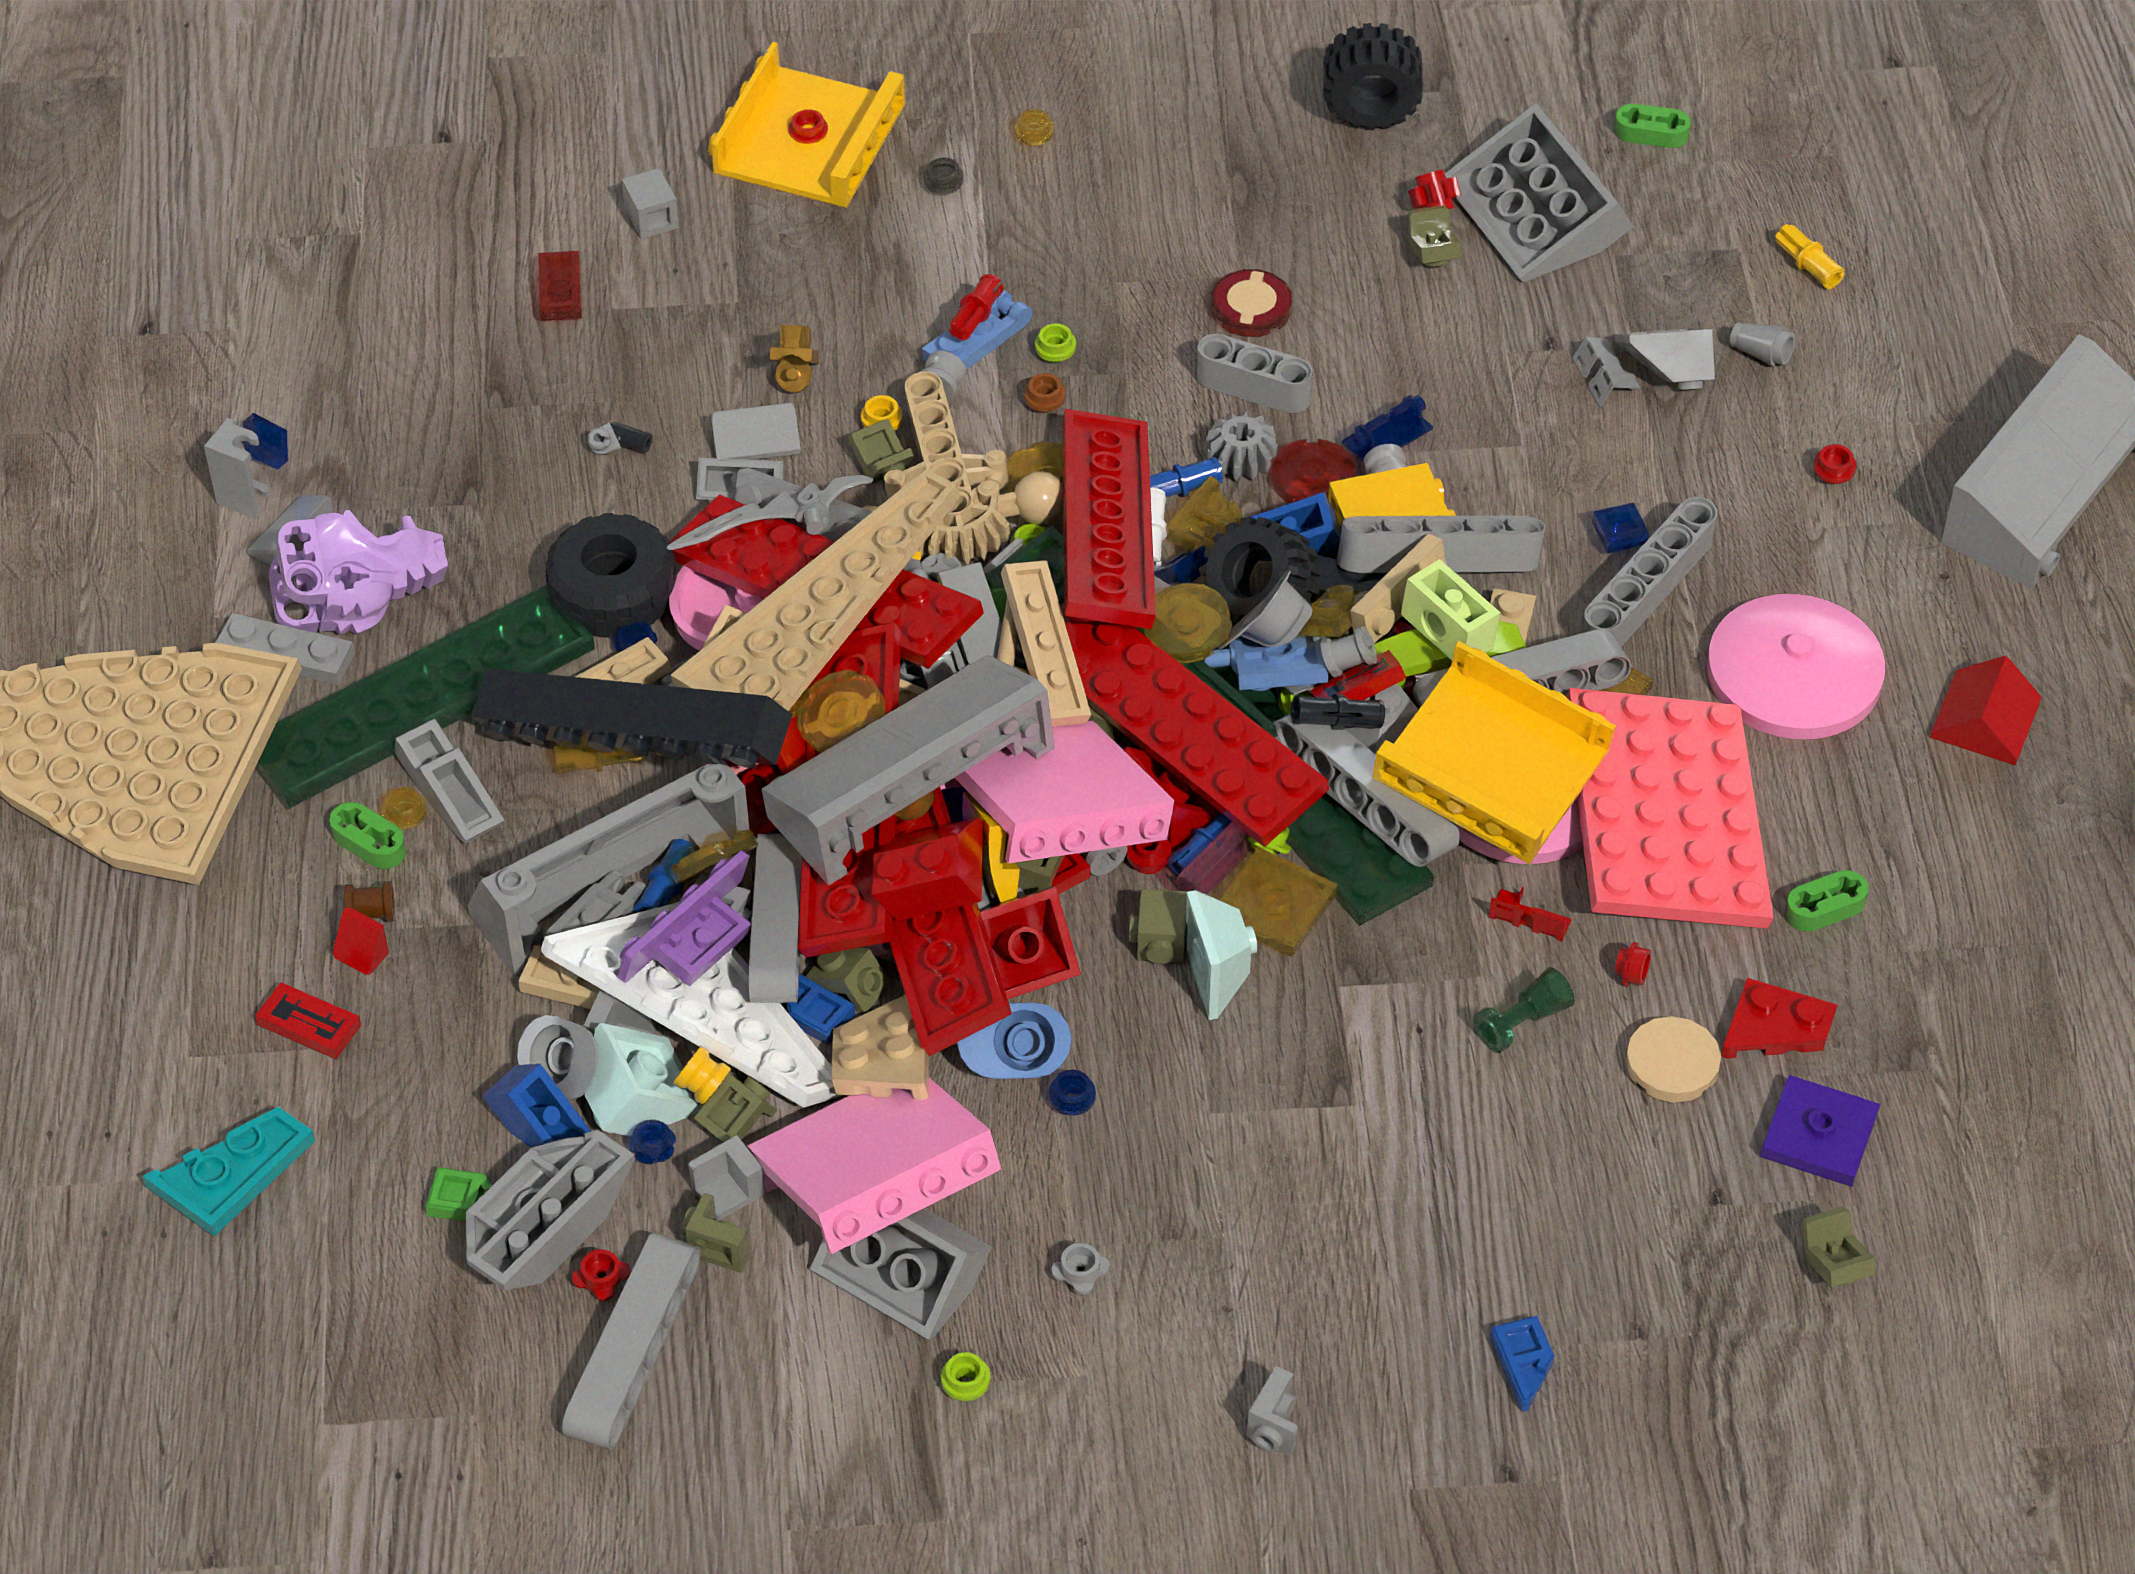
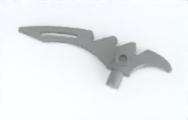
M863 475L834 478L822 491H820L816 484L810 483L794 498L790 497L789 492L783 491L762 509L759 508L757 503H750L692 530L669 544L666 548L671 551L703 543L736 526L773 518H794L798 522L805 523L808 533L817 535L824 529L822 519L829 514L828 509L832 501L842 492L855 486L870 484L873 482V479Z

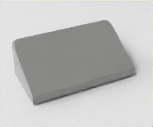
M793 403L717 411L711 414L716 458L753 460L801 454L796 411Z
M699 458L696 500L713 501L719 494L734 500L738 470L751 468L785 480L786 466L783 461Z
M326 495L299 496L247 550L248 555L271 565L273 559L277 556L276 540L281 527L287 522L294 520L315 519V517L321 514L334 513L331 498ZM293 534L287 543H293L295 551H302L304 542L307 541H300L299 536Z

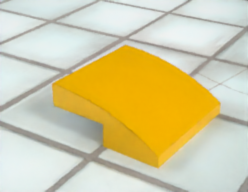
M963 792V821L977 817L983 821L982 873L986 886L1000 904L1016 899L1020 868L1016 863L1008 864L1005 861L1007 832L969 792Z

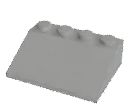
M1537 103L1445 173L1446 178L1457 177L1461 195L1457 196L1456 199L1523 283L1601 253L1634 228L1619 203Z

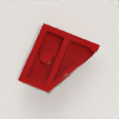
M1747 977L1723 1045L1721 1057L1727 1059L1736 1058L1738 1051L1763 1049L1765 1056L1780 1055L1787 1051H1799L1801 1053L1823 1051L1838 1004Z

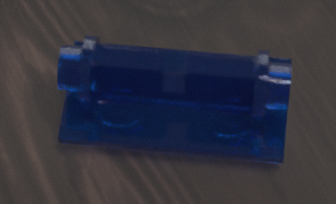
M1411 395L1403 398V402L1391 408L1389 413L1382 414L1365 425L1360 424L1356 426L1355 433L1342 440V444L1362 462L1366 454L1379 445L1395 444L1403 448L1433 429V426L1422 417V411L1426 409L1424 400L1419 395L1415 397Z

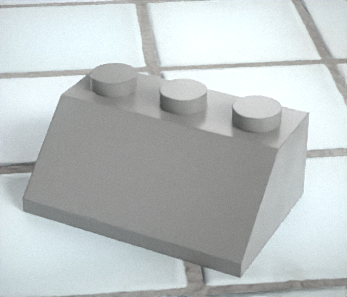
M923 1208L833 1254L828 1252L823 1238L810 1270L930 1340L935 1337L973 1290L992 1247L928 1209Z

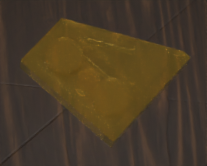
M1210 476L1167 524L1166 539L1204 557L1206 549H1213L1216 543L1212 539L1218 532L1226 534L1225 526L1231 522L1241 524V518H1243L1242 511L1234 501H1227L1219 491L1220 483L1216 478Z

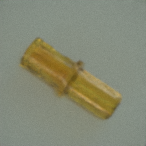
M579 744L577 749L561 745L554 746L558 774L598 768V772H602V766L636 762L644 759V756L634 755L621 748H614L613 752L607 753L584 744Z

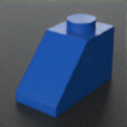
M1324 492L1252 516L1256 520L1258 517L1267 518L1297 531L1298 534L1305 536L1310 541L1308 547L1315 549L1317 555L1326 557L1338 553L1341 530L1336 513ZM1269 554L1259 561H1272Z
M541 1063L515 1065L482 1095L508 1131L531 1148L561 1139L585 1137L584 1133L591 1132Z

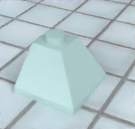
M1194 890L1186 892L1185 950L1208 1020H1213L1220 1016L1250 974L1251 954L1257 953V941L1253 927H1245L1238 908Z
M600 1023L595 1028L594 1039L597 1043L599 1057L597 1072L591 1086L585 1092V1097L594 1113V1121L602 1131L637 1138L696 1115L703 1106L695 1101L694 1093L688 1088L680 1089L673 1084L683 1066L668 1037Z

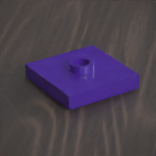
M1789 1075L1763 1143L1760 1157L1852 1187L1873 1130L1880 1104Z

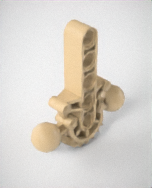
M925 371L915 373L907 378L905 394L908 415L921 463L904 471L891 470L885 474L884 481L887 500L926 468L956 484L960 495L958 501L917 550L921 552V559L932 554L945 553L946 559L954 556L959 561H964L967 565L975 557L985 561L987 551L999 552L1000 544L1008 541L1010 528L1005 517L1020 515L1022 520L1031 524L1047 525L1062 515L1063 484L1058 477L1050 473L1033 472L1021 479L1016 485L1014 492L1000 495L999 490L1005 489L1009 484L1005 453L1001 450H991L986 455L961 454L940 377L935 373ZM866 505L862 508L873 512L879 506Z

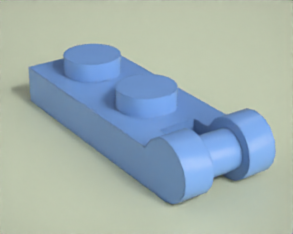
M1004 290L992 305L989 318L984 322H980L967 340L960 341L957 337H951L948 330H946L922 348V360L926 362L930 354L935 351H947L956 355L964 363L967 370L1024 328L1031 320L1033 310L1023 302H1014L1012 295ZM1002 314L1006 315L1002 320L997 318Z

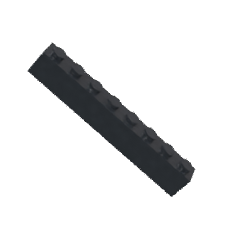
M488 668L471 718L486 727L485 733L488 736L501 741H510L511 737H520L524 741L536 745H544L545 740L571 749H577L579 744H584L607 753L613 752L614 748H621L638 756H648L649 752H658L674 760H683L684 756H694L710 764H719L720 759L730 760L742 767L755 768L757 763L776 765L792 714L765 695Z

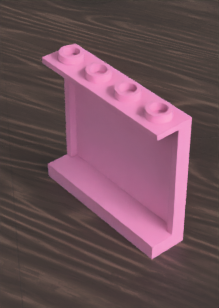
M1088 721L1085 724L1052 727L1055 748L1038 759H1035L1025 747H1023V752L1017 756L1007 747H1004L940 786L941 789L964 787L1009 834L1005 861L1008 864L1167 840L1175 801L1094 721Z
M929 1078V1098L914 1099L911 1089L891 1088L892 1094L889 1098L872 1097L868 1094L850 1095L747 1145V1148L763 1167L765 1191L768 1193L780 1187L820 1226L827 1250L830 1254H833L1001 1170L990 1129Z

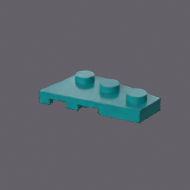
M278 1106L227 1132L226 1140L202 1152L196 1148L182 1156L183 1162L163 1172H160L157 1168L142 1177L146 1188L212 1236H215L315 1142L313 1130Z

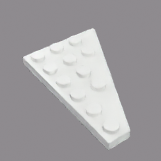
M679 902L545 936L541 952L547 958L699 1047L702 1045L711 1054L803 1108L841 1097V1095L836 1094L832 1082V1065L780 1003H750L749 965L734 947L691 986H688L655 959L648 963L627 983L618 978L622 959L619 956L627 942L636 935L640 938L643 937L650 930L653 921L662 911L667 909L671 912L679 905Z

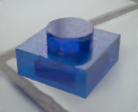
M252 413L243 421V428L253 431L259 440L258 446L250 445L248 442L243 441L245 451L250 453L253 459L261 461L277 470L280 469L288 461L287 430L255 413Z
M1634 502L1594 511L1592 524L1607 554L1643 546L1649 538V532Z
M1201 545L1180 553L1156 569L1154 576L1167 584L1177 582L1179 587L1191 583L1201 576L1199 570L1201 565H1205L1208 562V558L1204 557L1205 546Z

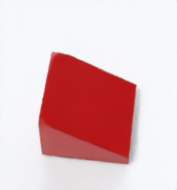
M346 907L342 911L333 948L334 958L365 975H369L389 954L384 925L351 907Z

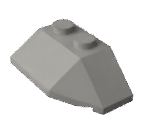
M599 1130L584 1133L585 1137L566 1138L530 1148L466 1211L468 1265L503 1290L542 1284L607 1219L635 1161L633 1153Z

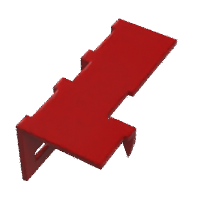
M1521 887V892L1517 894L1501 889L1497 898L1491 897L1489 918L1494 920L1497 918L1512 923V926L1518 928L1521 924L1532 928L1534 933L1539 934L1540 932L1555 937L1556 940L1561 942L1572 921L1571 918L1520 904L1524 887Z

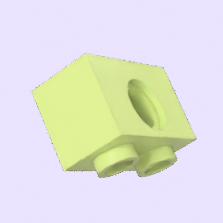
M1439 559L1407 579L1401 615L1451 660L1453 659L1455 645L1458 641L1472 648L1480 649L1485 653L1493 649L1500 612L1443 561Z

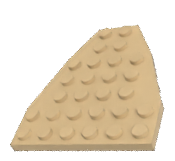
M222 643L203 644V651L179 653L177 647L172 646L162 647L161 655L138 656L135 650L89 653L64 657L65 665L41 670L37 663L23 665L13 671L0 670V796L14 808L115 868L199 885L298 679L302 667L299 659L295 657Z

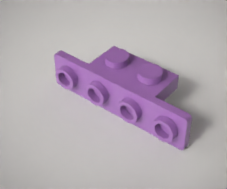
M741 850L730 861L725 858L722 859L713 868L706 882L701 886L694 884L685 892L679 905L671 912L667 909L662 911L653 921L650 930L643 937L640 938L636 935L631 938L619 956L622 959L618 978L627 983L648 963L655 959L684 983L691 986L749 933L751 923L721 899L741 882L749 855Z

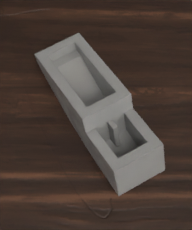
M436 719L396 738L394 753L433 809L464 844L504 824V818L459 748L454 750Z

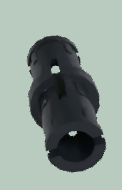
M1333 694L1331 698L1294 696L1291 703V720L1293 724L1331 725L1332 730H1343L1345 726L1381 728L1385 720V705L1381 700L1347 699L1344 694Z

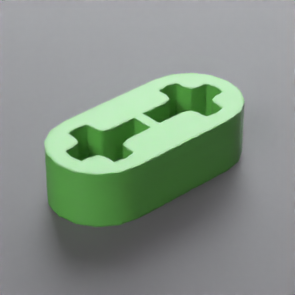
M1626 104L1621 106L1616 112L1614 133L1621 140L1630 143L1677 148L1687 143L1691 120L1686 113L1677 109L1642 104Z
M347 802L340 804L331 812L329 821L334 840L340 846L370 865L379 869H389L400 864L406 857L407 850L402 830L368 807L357 802ZM359 822L360 829L354 826V824ZM376 842L382 845V847L377 849ZM393 843V846L389 848L388 845Z
M1843 870L1794 888L1787 899L1785 909L1787 922L1800 931L1808 932L1857 915L1862 912L1866 905L1869 890L1867 880L1859 873ZM1842 889H1843V891L1845 892V893L1838 894V893H1839V890H1842ZM1855 893V896L1850 897L1849 894ZM1803 904L1805 906L1799 909V905ZM1815 907V911H1814V912H1810L1809 909H1812V908Z

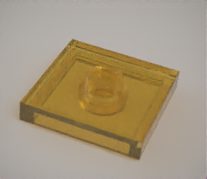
M1258 847L1219 901L1240 910L1245 927H1253L1256 940L1293 957L1337 895L1338 884Z

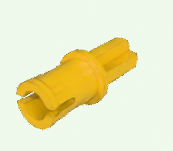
M1785 224L1780 228L1779 232L1775 235L1776 243L1796 260V266L1800 270L1806 269L1828 290L1836 287L1842 281L1845 269L1823 252V245L1821 243L1812 242L1794 225Z

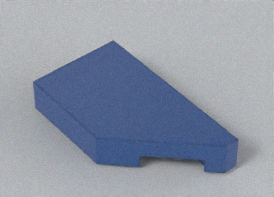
M799 974L797 1003H786L788 1014L803 1032L826 1045H829L833 1040V1029L849 1022L855 1015V1004Z
M1537 1315L1491 1327L1490 1338L1521 1412L1529 1410L1554 1362V1353Z

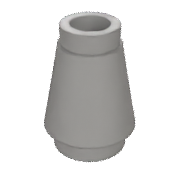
M1738 322L1731 332L1730 345L1771 366H1776L1777 364L1786 365L1794 351L1795 334L1788 332L1785 326L1743 324Z

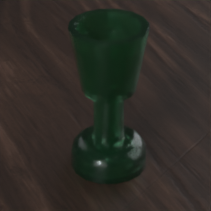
M1548 967L1518 995L1519 1003L1502 1013L1496 1008L1485 1007L1474 1014V1027L1482 1042L1495 1053H1501L1513 1043L1514 1034L1512 1028L1528 1018L1532 1021H1538L1571 1008L1575 1002L1573 990L1566 978L1558 970Z

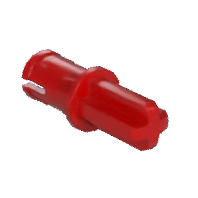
M992 274L982 275L973 291L963 296L960 301V309L950 322L948 332L951 337H957L960 341H965L971 336L980 322H984L989 318L992 305L1004 291L1003 284H1000L993 291L1001 281L998 277Z

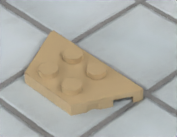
M906 995L833 1029L832 1082L837 1095L857 1096L868 1094L872 1097L889 1098L892 1094L891 1088L911 1089L914 1099L923 1100L929 1098V1055L925 1052V1049L921 1048Z

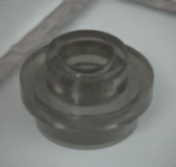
M950 158L934 159L929 163L924 172L926 188L937 194L953 193L959 190L964 182L963 171L958 163Z

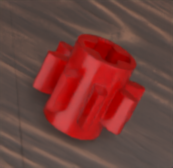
M1444 169L1415 177L1417 187L1408 191L1413 209L1445 205L1449 210L1455 208L1452 199L1461 195L1457 177L1446 178Z

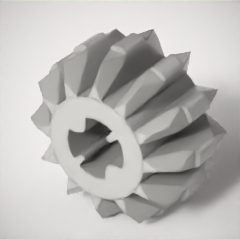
M1229 411L1226 420L1215 419L1212 429L1208 430V435L1206 436L1207 459L1216 457L1220 464L1222 475L1232 474L1236 482L1240 476H1247L1254 481L1257 472L1268 474L1269 467H1271V463L1275 461L1278 445L1276 444L1274 426L1266 425L1263 416L1250 418L1247 411L1243 416H1236Z

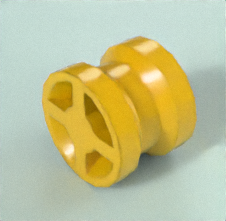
M701 1045L677 1075L673 1084L680 1089L688 1088L694 1093L695 1101L703 1106L727 1076L731 1068L725 1063L713 1061L709 1056V1051Z

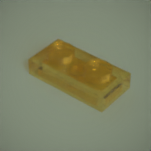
M1337 585L1328 588L1316 602L1311 604L1313 609L1312 616L1298 633L1299 636L1340 637L1352 626L1350 610L1369 591H1354L1350 585Z

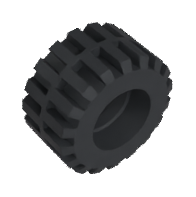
M1364 23L1363 28L1357 29L1353 26L1347 29L1346 35L1339 33L1334 37V44L1327 46L1326 56H1324L1323 96L1324 101H1327V108L1330 113H1336V119L1341 122L1349 121V126L1354 128L1366 126V130H1374V127L1382 126L1383 129L1391 128V123L1394 122L1401 124L1406 121V115H1413L1415 113L1417 104H1420L1422 100L1423 66L1421 50L1419 46H1415V40L1410 35L1404 37V30L1398 27L1391 30L1389 29V24L1380 23L1379 27L1372 26L1371 23ZM1375 75V76H1382V77H1379V78H1366L1365 76Z
M1252 517L1241 518V524L1231 522L1226 525L1227 533L1221 534L1218 532L1212 539L1216 543L1213 549H1206L1204 557L1208 558L1207 565H1201L1200 575L1206 577V582L1201 584L1202 592L1210 596L1206 602L1211 609L1217 610V614L1224 620L1237 624L1268 596L1288 569L1291 570L1287 582L1311 607L1314 605L1310 598L1313 593L1319 594L1321 585L1315 583V577L1321 576V566L1313 562L1319 557L1315 549L1308 547L1310 541L1305 536L1298 534L1297 531L1267 518L1258 517L1256 520ZM1270 554L1272 559L1271 578L1267 586L1260 593L1252 596L1249 587L1251 572L1260 559Z

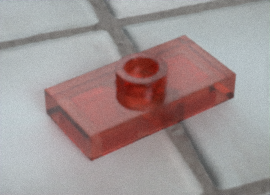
M579 250L538 253L541 321L582 319L581 260Z

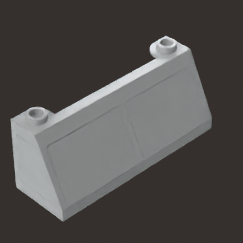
M2078 334L1957 481L1951 497L1941 543L2031 589L2043 575L2049 577L2053 573L2060 559V554L2055 552L2057 544L2132 450L2135 451V381L2093 340Z
M987 654L976 662L965 665L959 672L786 775L775 778L769 785L762 788L767 818L827 885H830L847 875V868L842 863L848 851L853 848L857 853L864 848L863 832L1004 747H1007L1015 756L1022 753L1023 747H1025L1035 759L1053 750L1055 746L1048 691L1036 678Z
M720 759L719 764L708 763L480 880L468 904L469 916L514 977L522 974L533 944L537 945L543 942L542 930L537 923L572 906L594 883L598 884L612 870L622 873L624 878L664 858L671 842L675 839H684L694 845L692 849H697L700 859L709 856L708 851L723 852L727 854V857H730L741 850L750 849L745 786L724 760Z

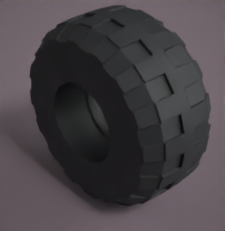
M602 513L600 516H589L581 519L578 524L571 525L559 535L554 544L552 543L546 562L547 589L551 604L554 606L557 615L576 630L605 638L632 635L633 632L642 631L654 624L670 608L669 596L675 587L677 579L674 553L666 548L670 544L667 537L652 524L627 514Z

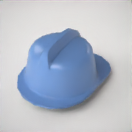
M1009 1003L1012 1015L957 1042L962 1060L969 1069L980 1076L993 1079H1025L1050 1075L1060 1068L1069 1055L1072 1038L1068 1023L1061 1013L1052 1007L1039 1003Z

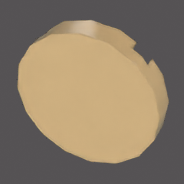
M1674 1016L1655 1018L1641 1025L1630 1038L1626 1056L1629 1077L1636 1086L1638 1082L1640 1086L1646 1089V1094L1655 1099L1672 1103L1692 1101L1702 1096L1703 1091L1707 1090L1710 1085L1712 1087L1717 1081L1721 1062L1718 1043L1706 1028L1692 1020Z

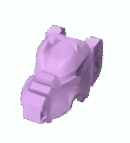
M345 510L343 515L327 513L318 515L315 519L287 522L278 532L276 540L277 556L270 565L268 578L277 623L310 632H318V630L320 632L336 631L339 635L348 631L359 634L371 629L384 617L390 600L404 598L405 592L413 595L420 591L422 586L430 588L443 581L448 562L442 534L417 528L410 516H403L401 518L403 527L398 528V532L377 538L362 526L350 510ZM297 534L300 541H307L304 542L302 551H295L294 544L287 543L290 541L291 535ZM295 576L294 586H293V584H292V582H291V579H292V577ZM288 603H300L307 608L308 616L301 620L291 619L285 614L284 607Z

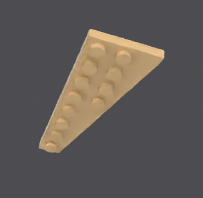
M926 468L671 674L674 686L765 695L789 711L958 501L960 495L957 485Z

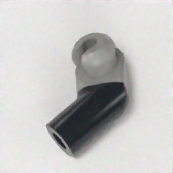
M611 422L592 429L588 434L587 440L591 450L597 454L606 455L625 447L647 453L652 443V434L621 423Z

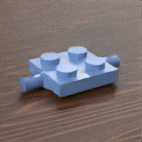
M1318 620L1307 621L1293 640L1278 647H1266L1240 635L1231 642L1229 649L1203 650L1204 667L1207 669L1231 666L1232 670L1237 674L1239 690L1264 691L1271 687L1309 686L1317 683H1328V669L1323 660L1320 646L1321 641L1327 638L1320 632Z

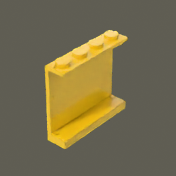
M772 42L765 55H761L758 58L750 80L742 84L739 98L734 107L730 106L727 109L724 123L719 132H714L710 138L708 152H710V156L713 159L714 173L847 208L905 106L904 75L889 71L880 89L874 91L780 67L778 43ZM812 109L821 113L828 124L826 137L812 144H803L792 139L789 135L788 127L797 112ZM804 125L802 128H812L815 126Z
M1458 641L1455 645L1451 667L1394 744L1385 740L1377 751L1372 778L1530 865L1610 751L1616 725L1607 721L1601 714L1588 711L1573 703L1562 693L1549 690L1536 683L1523 672L1510 669L1497 662L1484 651L1472 648Z

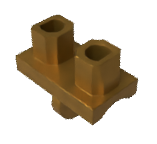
M780 325V347H770V360L780 362L775 373L776 381L785 391L795 393L806 389L812 380V369L809 363L819 364V351L810 349V327L804 325Z

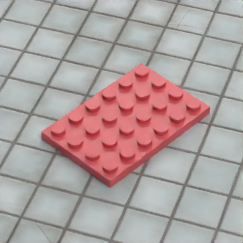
M1569 688L1566 694L1568 700L1588 711L1601 714L1607 721L1616 725L1610 751L1577 797L1591 911L1594 913L1768 929L1774 916L1741 708L1735 704Z

